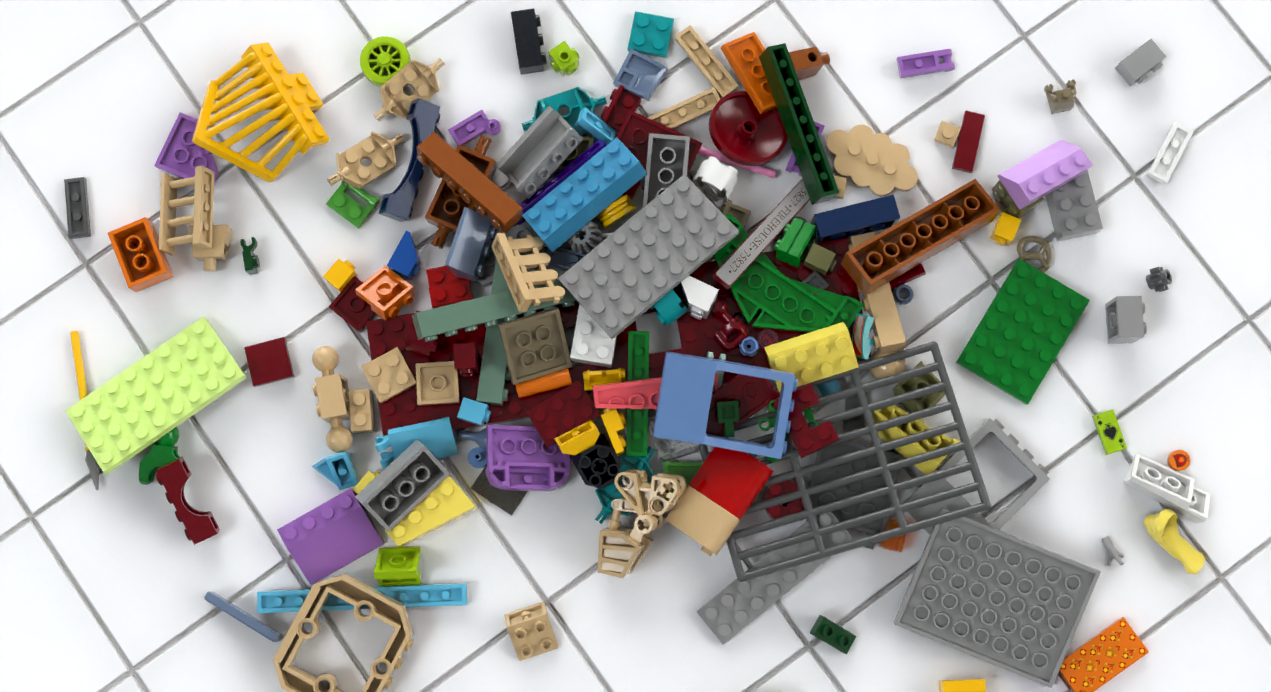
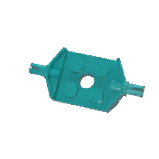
M576 87L538 100L533 120L521 124L524 131L528 130L550 106L557 113L561 107H567L570 111L568 115L562 117L574 127L579 113L584 107L594 114V109L597 106L607 104L605 96L596 99L590 98L584 90Z
M648 446L647 454L649 453V455L626 456V454H622L620 457L622 463L620 473L629 469L646 470L648 481L651 483L654 474L648 463L656 450ZM614 483L603 490L599 488L595 490L603 506L601 512L595 518L600 524L604 522L608 515L613 514L612 501L619 497H624ZM621 511V515L629 516L631 513Z

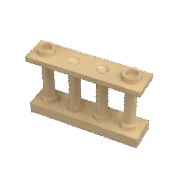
M203 165L195 167L194 177L180 180L162 173L160 185L159 250L173 256L175 255L176 245L193 243L205 250L212 249L214 171ZM195 185L194 196L177 199V188ZM194 204L193 215L176 218V207ZM193 223V234L175 237L176 226Z

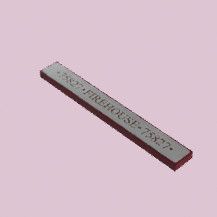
M803 179L798 182L713 274L712 277L725 289L728 290L785 226L810 201Z

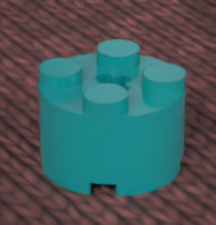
M673 289L650 308L651 310L655 308L658 311L655 315L664 326L666 324L670 326L689 311Z

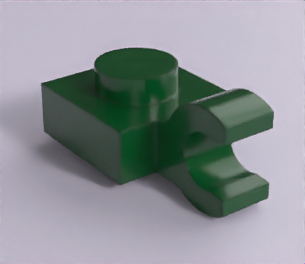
M251 237L252 244L246 246L244 239L240 241L243 248L242 254L245 271L249 275L258 274L257 267H260L259 258L253 253L258 245L254 237Z
M738 401L716 402L717 423H724V437H734L733 422H740Z

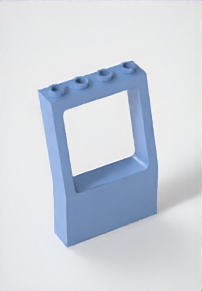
M666 352L653 436L781 459L782 454H785L787 450V441L784 440L785 434L790 431L791 421L788 420L789 412H792L794 408V400L791 398L792 392L797 389L798 379H795V375L791 372L713 358ZM718 370L782 382L773 439L770 445L706 433L714 378Z

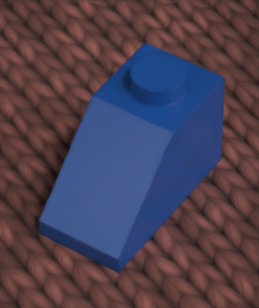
M406 230L387 267L393 272L412 280L413 276L416 277L421 266L413 237Z

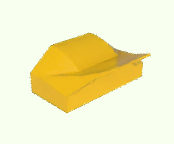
M589 420L554 438L563 454L577 455L594 446L600 433L593 421Z

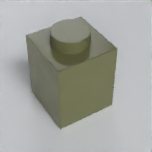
M813 243L803 266L814 271L816 270L825 276L827 271L832 272L837 262L834 260L836 253Z

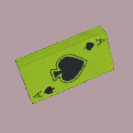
M1113 409L1092 416L1106 455L1127 449Z

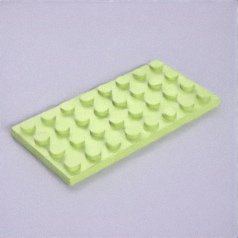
M203 316L65 410L102 471L108 475L247 377L208 320Z

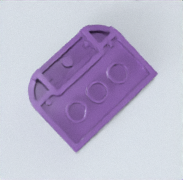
M487 425V468L485 472L492 487L511 491H554L560 488L570 474V454H563L557 444L547 448L535 427Z

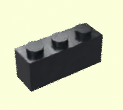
M534 8L511 12L520 74L543 72V65L547 64L545 52L541 53L540 46L544 45L542 33L538 34L537 28L541 27L540 15H535Z

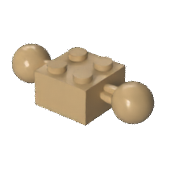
M322 346L316 349L312 356L313 365L322 372V377L315 378L316 384H313L315 397L318 396L319 404L316 405L318 416L331 425V429L326 435L328 448L333 452L341 453L347 451L353 441L351 432L343 427V421L350 420L348 382L340 373L334 374V369L339 362L337 351L330 346Z

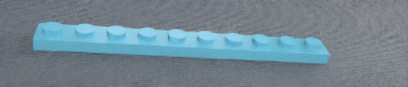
M467 583L373 587L401 602L405 607L468 604ZM311 589L258 591L257 613L299 612ZM330 593L321 611L354 609V606ZM364 604L361 606V609H370V607Z

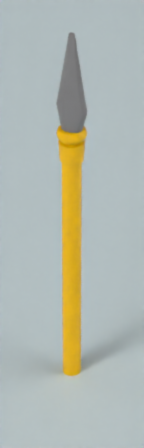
M71 331L70 336L79 398L82 400L88 393L79 332ZM85 444V461L95 489L98 490L100 466Z

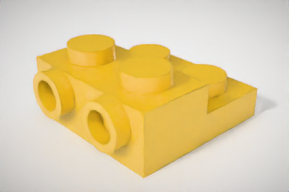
M607 408L604 410L601 418L614 451L620 457L622 454H625L624 449H626L624 438L620 435L625 433L626 421L622 412L618 414L616 409Z

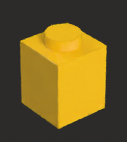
M1002 212L998 216L990 239H993L997 245L1009 246L1013 242L1021 219Z
M338 259L323 278L341 292L351 279L357 276L354 271L356 267L348 260L343 262Z

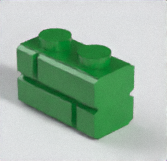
M794 218L791 224L788 223L785 226L783 239H778L774 250H776L777 260L788 263L796 268L799 267L816 237L817 227L811 223H805L801 219Z

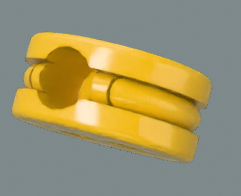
M627 194L615 200L597 215L598 219L600 218V221L603 222L604 228L609 227L636 209Z

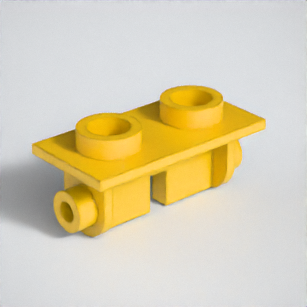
M621 368L600 371L587 370L583 372L585 391L593 390L592 386L626 382L625 369Z

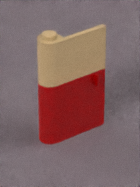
M714 447L665 520L701 544L703 552L709 556H712L713 553L717 555L774 471L746 452Z

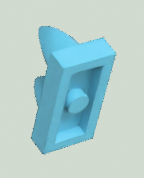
M586 107L580 111L578 120L573 127L579 135L591 133V137L594 138L593 144L599 139L606 145L614 140L615 130L603 122Z

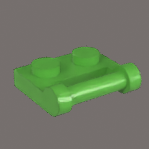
M343 181L326 205L359 229L379 204L380 199L376 196H371L362 188L352 187ZM349 188L365 200L368 205L364 208L345 192Z

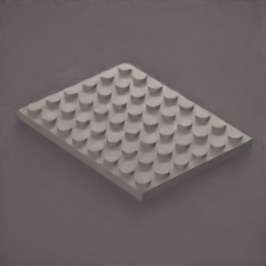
M941 507L938 515L951 512V510ZM965 516L933 526L893 623L911 632L1052 688L1101 571Z

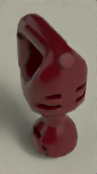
M716 300L713 303L714 309L712 312L722 317L726 324L714 334V337L723 348L732 350L747 338L749 330H747L739 317H732L728 313L725 301L720 303L719 300ZM735 330H739L740 334L729 342L728 337Z

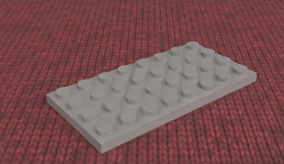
M684 174L561 275L558 280L611 339H614L739 234V230Z

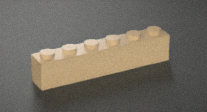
M875 232L851 236L850 244L848 245L849 251L876 236ZM888 282L866 296L863 294L864 299H862L864 311H868L869 316L874 318L871 329H873L875 336L872 339L874 340V347L878 348L880 355L904 350L906 344Z

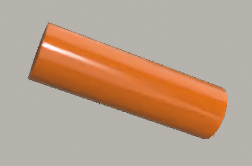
M564 369L515 384L518 397L522 398L571 385L572 381L569 370Z

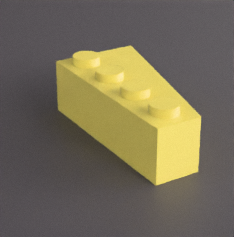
M895 405L872 412L875 424L908 414V412ZM919 419L878 431V435L885 442H889L931 428ZM942 434L895 448V450L903 457L909 458L956 444L960 441L955 438L950 439ZM949 455L918 463L914 466L925 475L933 473Z
M447 476L389 532L385 531L399 547H403L478 507L451 476Z

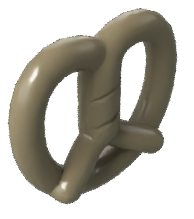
M1026 236L1019 240L1017 244L1019 259L1023 261L1039 260L1042 267L1038 268V270L1043 273L1047 271L1052 263L1053 256L1049 243L1037 236ZM1027 242H1036L1042 245L1038 252L1023 251V245ZM1045 251H1046V260H1045L1044 257H1043V254L1045 253Z

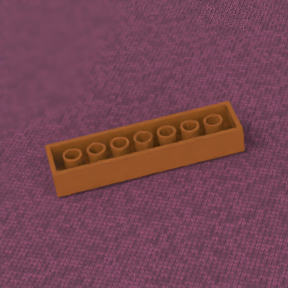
M974 179L846 252L841 265L866 296L991 223L1000 209L979 182Z

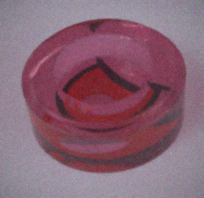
M770 329L761 331L757 337L759 347L765 350L764 347L778 343L777 334Z

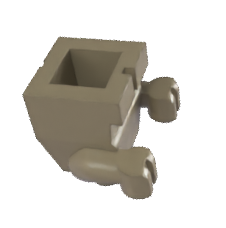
M1074 79L1071 82L1068 80L1066 83L1067 89L1054 91L1053 93L1052 84L1044 87L1051 114L1069 111L1074 107V99L1077 93L1075 88L1076 81Z

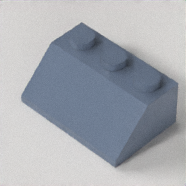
M464 207L445 262L447 268L456 277L478 282L479 278L483 276L486 258H489L491 254L492 240L495 239L498 233V229L491 224V220L486 216H481L478 212Z

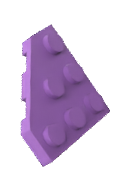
M180 112L154 166L185 179L194 177L195 167L203 165L214 171L215 182L219 171L212 153L192 142L198 119Z

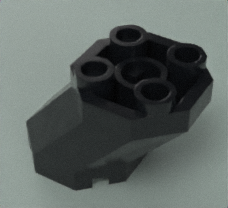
M600 433L594 446L577 455H570V459L585 485L602 490L614 483L615 477L620 473L622 466L616 452L602 433Z

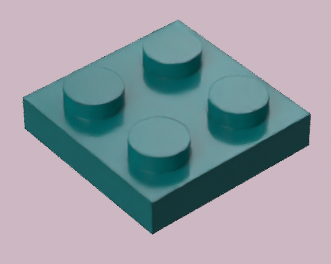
M635 11L627 50L633 49L641 54L666 58L674 18Z

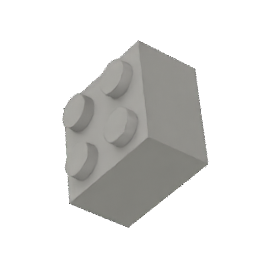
M1116 296L1105 304L1108 344L1134 343L1144 337L1147 326L1143 322L1145 303L1142 302V296Z

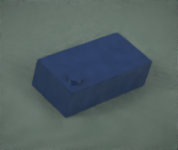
M894 194L814 214L811 224L817 227L816 237L814 238L815 243L851 238V236L888 229L897 224L900 215Z

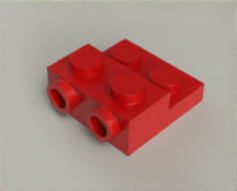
M447 266L426 270L433 309L473 299L470 280L456 277Z

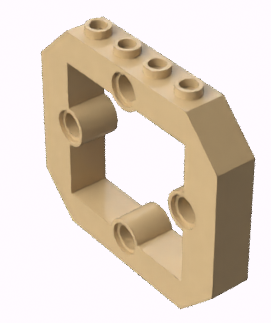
M347 573L314 583L273 658L281 688L287 692H343L337 688L338 681L332 673H323L317 678L293 665L305 640L314 637L320 631L321 623L317 617L331 593L354 606V616L359 621L365 622L376 617L395 628L383 653L371 664V675L362 692H382L384 688L388 689L394 679L391 677L394 669L398 671L404 660L401 658L404 650L408 652L414 641L411 639L413 630L405 605ZM365 604L370 607L369 615H364L361 612L362 605ZM305 622L312 624V632H307L304 629ZM379 662L387 665V672H381L378 669ZM321 680H327L330 684V689H323Z

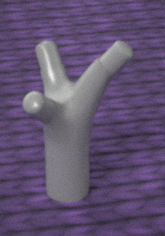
M1107 536L1101 539L1108 553L1107 566H1111L1113 558L1120 565H1123L1124 562L1121 558L1124 557V554L1114 547L1110 537Z

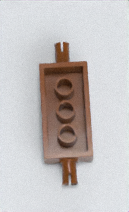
M480 135L474 151L458 145L456 151L491 180L497 168L495 166L496 161L485 156L492 140L488 137L485 139L484 135ZM442 179L425 215L427 222L438 228L431 245L438 246L439 249H443L449 233H456L464 207L477 212L476 207L471 203H466L462 199L461 194L456 190H451L444 179Z

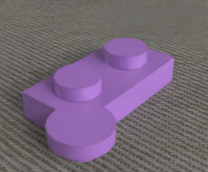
M480 110L448 129L457 146H464L486 132L489 135H497L501 131V125L496 119L488 120L484 111Z

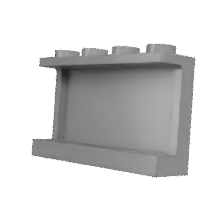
M549 106L495 166L512 181L518 192L529 199L580 144L583 138L559 113Z

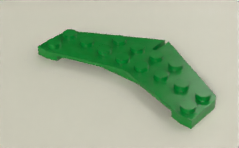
M727 214L725 217L739 230V234L713 255L719 268L749 236L738 220L730 214ZM763 252L729 288L747 324L750 323L759 309L762 311L752 325L754 328L810 333L844 322L848 329L855 320L857 313L864 306L857 299L835 294L787 278L781 274Z

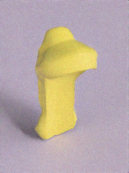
M1168 508L1157 514L1147 515L1144 519V526L1152 539L1170 555L1181 561L1188 574L1197 575L1204 565L1205 557L1179 535L1177 514Z

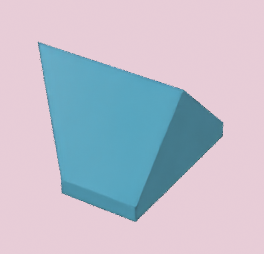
M346 451L326 457L312 466L338 486L339 490L355 486L359 483L352 456Z

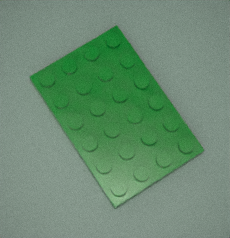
M1018 258L955 363L1028 405L1090 300Z

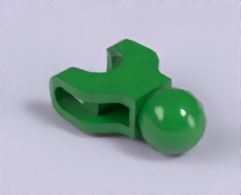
M177 427L155 441L156 445H152L151 452L141 460L139 465V482L141 484L148 485L152 483L156 470L159 467L180 458L178 446H174L180 437Z

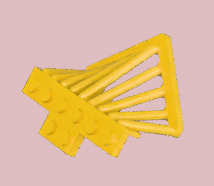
M260 43L250 45L241 56L242 60L216 80H211L208 84L192 142L267 182H273L299 151L304 155L311 147L325 145L330 139L312 112L313 110L320 109L324 104L305 74L296 73L289 75L270 44ZM245 67L248 68V70H246L244 73H242L237 78L228 83L226 86L217 91L221 87V85H223L225 82L231 79L242 69H244ZM249 78H254L253 80H251V81L248 82L247 84L243 85L242 87H240V88L237 89L236 91H234V92H232L231 94H229L228 96H226L228 93H230L232 90H234L235 88H237L239 85H241L242 83H244V82H245L246 80H248ZM253 89H259L254 93L248 95L247 97L241 99L240 101L225 108L224 110L218 112L219 110L229 105L233 101L237 100L241 96L245 95L249 91ZM265 99V100H263V101H261V102H259V103L253 105L252 107H250V108H248V109H246V110H244V111H242V112L236 114L235 116H233V117H231V118H229V119H227V120H225V121L219 123L218 125L214 126V125H215L216 123H218L219 121L225 119L226 117L232 115L233 113L239 111L240 109H242V108L248 106L249 104L255 102L256 100ZM274 109L223 142H216L211 139L213 136L260 111ZM281 120L242 151L237 153L229 149L230 146L270 121ZM280 131H288L259 161L254 162L247 158ZM293 140L295 142L272 171L265 168L290 141Z

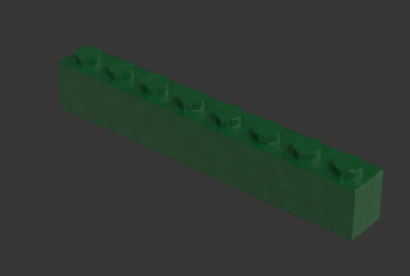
M786 43L769 46L759 56L811 204L830 201L839 194V190Z

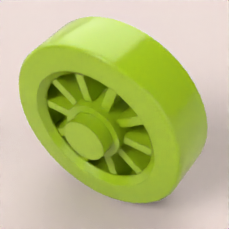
M381 36L371 40L365 45L360 55V66L365 77L377 87L383 86L411 61L405 45L398 39L389 36ZM382 46H388L387 52L383 51ZM377 48H380L381 51L379 55L374 52ZM372 55L376 59H369V57Z

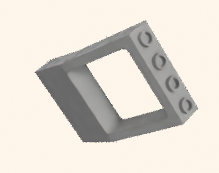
M989 418L969 438L972 448L991 432L1034 475V480L991 523L987 522L979 513L966 516L1000 530L1050 478L1047 476L1049 473L1047 469L1041 464L1037 466L1032 461L1034 456L1027 449L1022 451L1017 446L1019 441L1012 434L1007 435L1003 431L1005 427L997 419L993 421ZM964 450L953 453L936 471L955 466L965 456ZM946 478L920 485L901 504L954 489V487ZM960 495L907 512L916 521H921L938 516L941 507L955 511L971 506V504ZM933 526L924 528V530L930 535Z

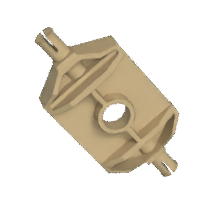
M439 58L429 66L415 60L410 61L379 88L383 106L374 114V117L380 121L387 114L391 113L406 119L411 101L418 98L428 101L434 94L439 92L436 73L445 65L444 62H441L442 59ZM406 84H411L414 87V93L410 96L403 92V87Z
M372 131L371 136L340 155L336 153L338 171L333 176L327 178L328 183H330V186H333L341 180L352 187L360 189L396 166L395 146L404 142V137L399 134L393 139H388ZM369 159L372 164L365 167L361 165L360 161Z

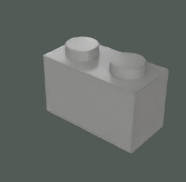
M1150 39L1123 59L1115 69L1129 86L1135 82L1140 84L1148 77L1146 75L1152 70L1154 73L1163 66L1162 61L1167 56Z

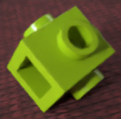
M565 41L548 52L549 58L552 61L550 63L556 73L560 72L563 77L567 74H573L578 69V58L580 56L575 48L571 49Z

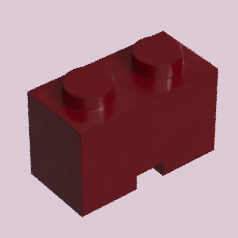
M474 342L453 344L455 370L464 378L475 377L476 373H480L477 346Z

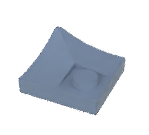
M630 49L613 85L617 88L622 85L624 90L650 101L659 83L667 74L668 68Z

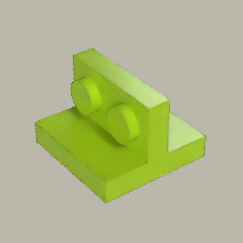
M421 547L379 548L374 569V578L378 579L379 586L421 585Z

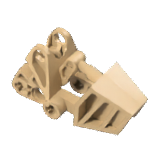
M629 469L616 475L614 484L624 497H619L612 501V519H610L608 527L600 531L598 573L624 578L626 574L632 573L654 541L650 538L653 530L666 523V512L673 509L686 490V479L683 476L658 473V476H652V481L649 483L646 470ZM621 476H622V482H623V484H624L625 487H622V486L619 484V478H620ZM626 476L629 478L630 483L627 482ZM621 511L637 513L638 517L634 522V527H620Z

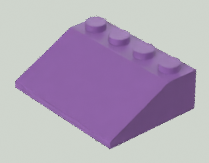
M352 488L277 529L286 548L310 585L384 544L369 514L355 497L357 493Z

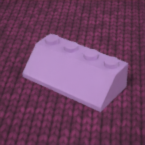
M1059 140L1000 173L997 177L1019 210L1081 176L1093 164L1082 148L1064 140Z

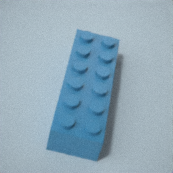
M616 137L525 212L523 218L553 252L647 175L640 161Z

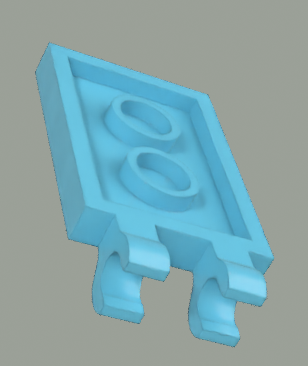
M449 417L389 429L388 435L375 437L377 452L385 451L390 446L393 449L392 452L380 454L382 468L390 465L416 439L436 459L458 455V447Z

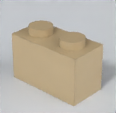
M370 389L349 390L351 432L354 434L376 432L373 391Z

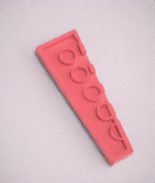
M717 372L715 373L713 391L719 388ZM662 377L592 386L595 408L657 410Z

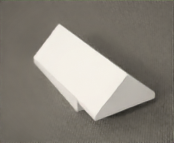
M1135 454L1123 483L1196 523L1204 522L1208 517L1211 494L1194 487L1195 479L1140 454Z

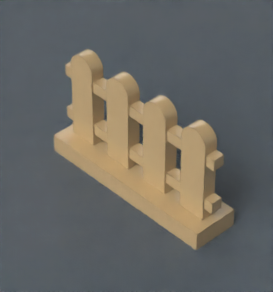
M497 233L491 247L519 313L527 312L531 303L534 306H539L541 302L553 301L554 304L559 303L560 299L565 295V289L561 286L553 285L557 280L558 273L555 270L546 269L551 258L548 254L539 253L538 251L541 250L544 244L543 240L539 237H532V235H526L522 239L506 238L505 233ZM529 251H531V253H532V254H530V255H521V256H520V252H529ZM538 268L539 271L527 272L526 269ZM541 284H545V285H546V287H544V288H536V289H535L534 286H533V285H541Z

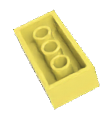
M844 322L764 347L770 369L793 373L795 379H798L797 387L859 367L850 334ZM774 380L780 393L782 382Z

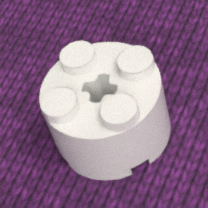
M710 156L708 160L702 162L692 182L709 200L718 202L719 199H722V203H725L738 182V171L732 166L721 164L717 158Z

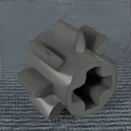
M1163 267L1150 269L1151 274L1146 276L1148 287L1151 290L1155 289V292L1168 290L1167 285L1172 283L1169 270H1163Z

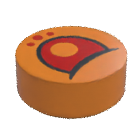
M1176 450L1169 454L1167 462L1171 469L1182 471L1189 467L1190 457L1185 451Z

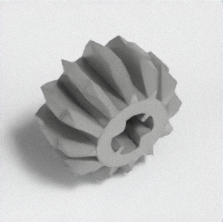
M588 222L568 240V243L572 245V250L585 255L597 247L598 242H602V238L599 237L602 231L598 229L599 227L596 223Z

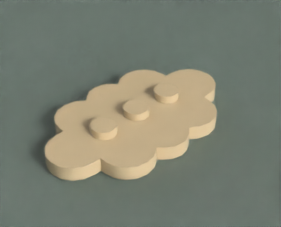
M857 125L849 133L844 130H834L827 136L826 148L830 154L835 156L833 162L835 172L844 178L851 177V181L856 187H869L874 195L883 197L889 195L893 189L905 192L911 190L916 185L918 176L915 169L908 165L910 159L908 149L902 144H892L888 135L884 133L874 134L870 127Z

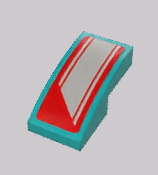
M859 313L856 315L853 326L852 345L855 356L867 360L874 340L868 338L874 318Z

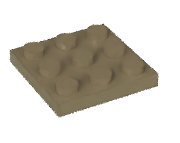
M554 307L498 324L513 385L572 367L559 308Z

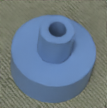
M481 447L473 448L468 454L469 463L475 468L485 467L487 465V451Z

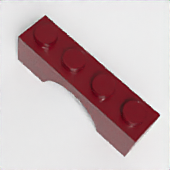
M183 456L159 467L156 470L157 481L161 486L164 485L167 491L165 495L170 504L173 503L176 508V518L179 522H183L186 528L184 532L189 541L192 540L195 545L218 534L220 528L211 511L196 510L185 499L184 487L192 474Z

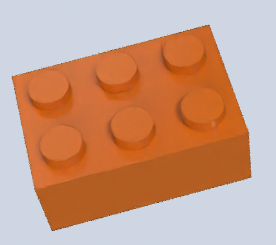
M144 217L108 232L129 289L139 292L174 277L165 253L159 250V237L153 222Z

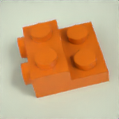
M385 265L355 289L356 295L370 304L371 310L385 321L390 317L392 319L395 318L404 305L409 306L413 303L415 297L414 287Z

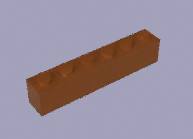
M435 132L417 146V159L424 166H429L437 178L444 179L448 187L460 193L466 203H471L475 206L481 216H486L490 219L491 224L496 229H501L506 233L523 218V208Z

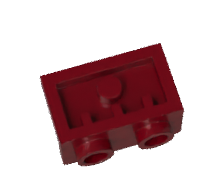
M622 85L618 89L613 90L610 96L612 101L609 107L605 106L601 114L602 121L617 132L620 131L629 109L636 112L642 101L641 97L624 90Z

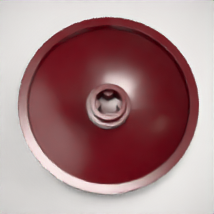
M747 91L733 92L721 98L713 108L709 118V133L716 148L725 157L741 165H765L773 161L781 153L787 142L788 137L778 109L774 108L760 114Z

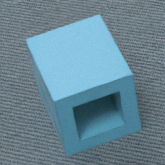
M463 397L457 418L483 427L484 422L488 423L491 411H489L487 404Z

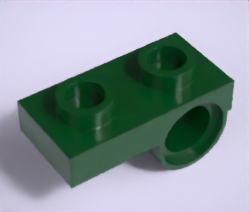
M819 615L810 631L811 635L846 655L857 637L822 615Z

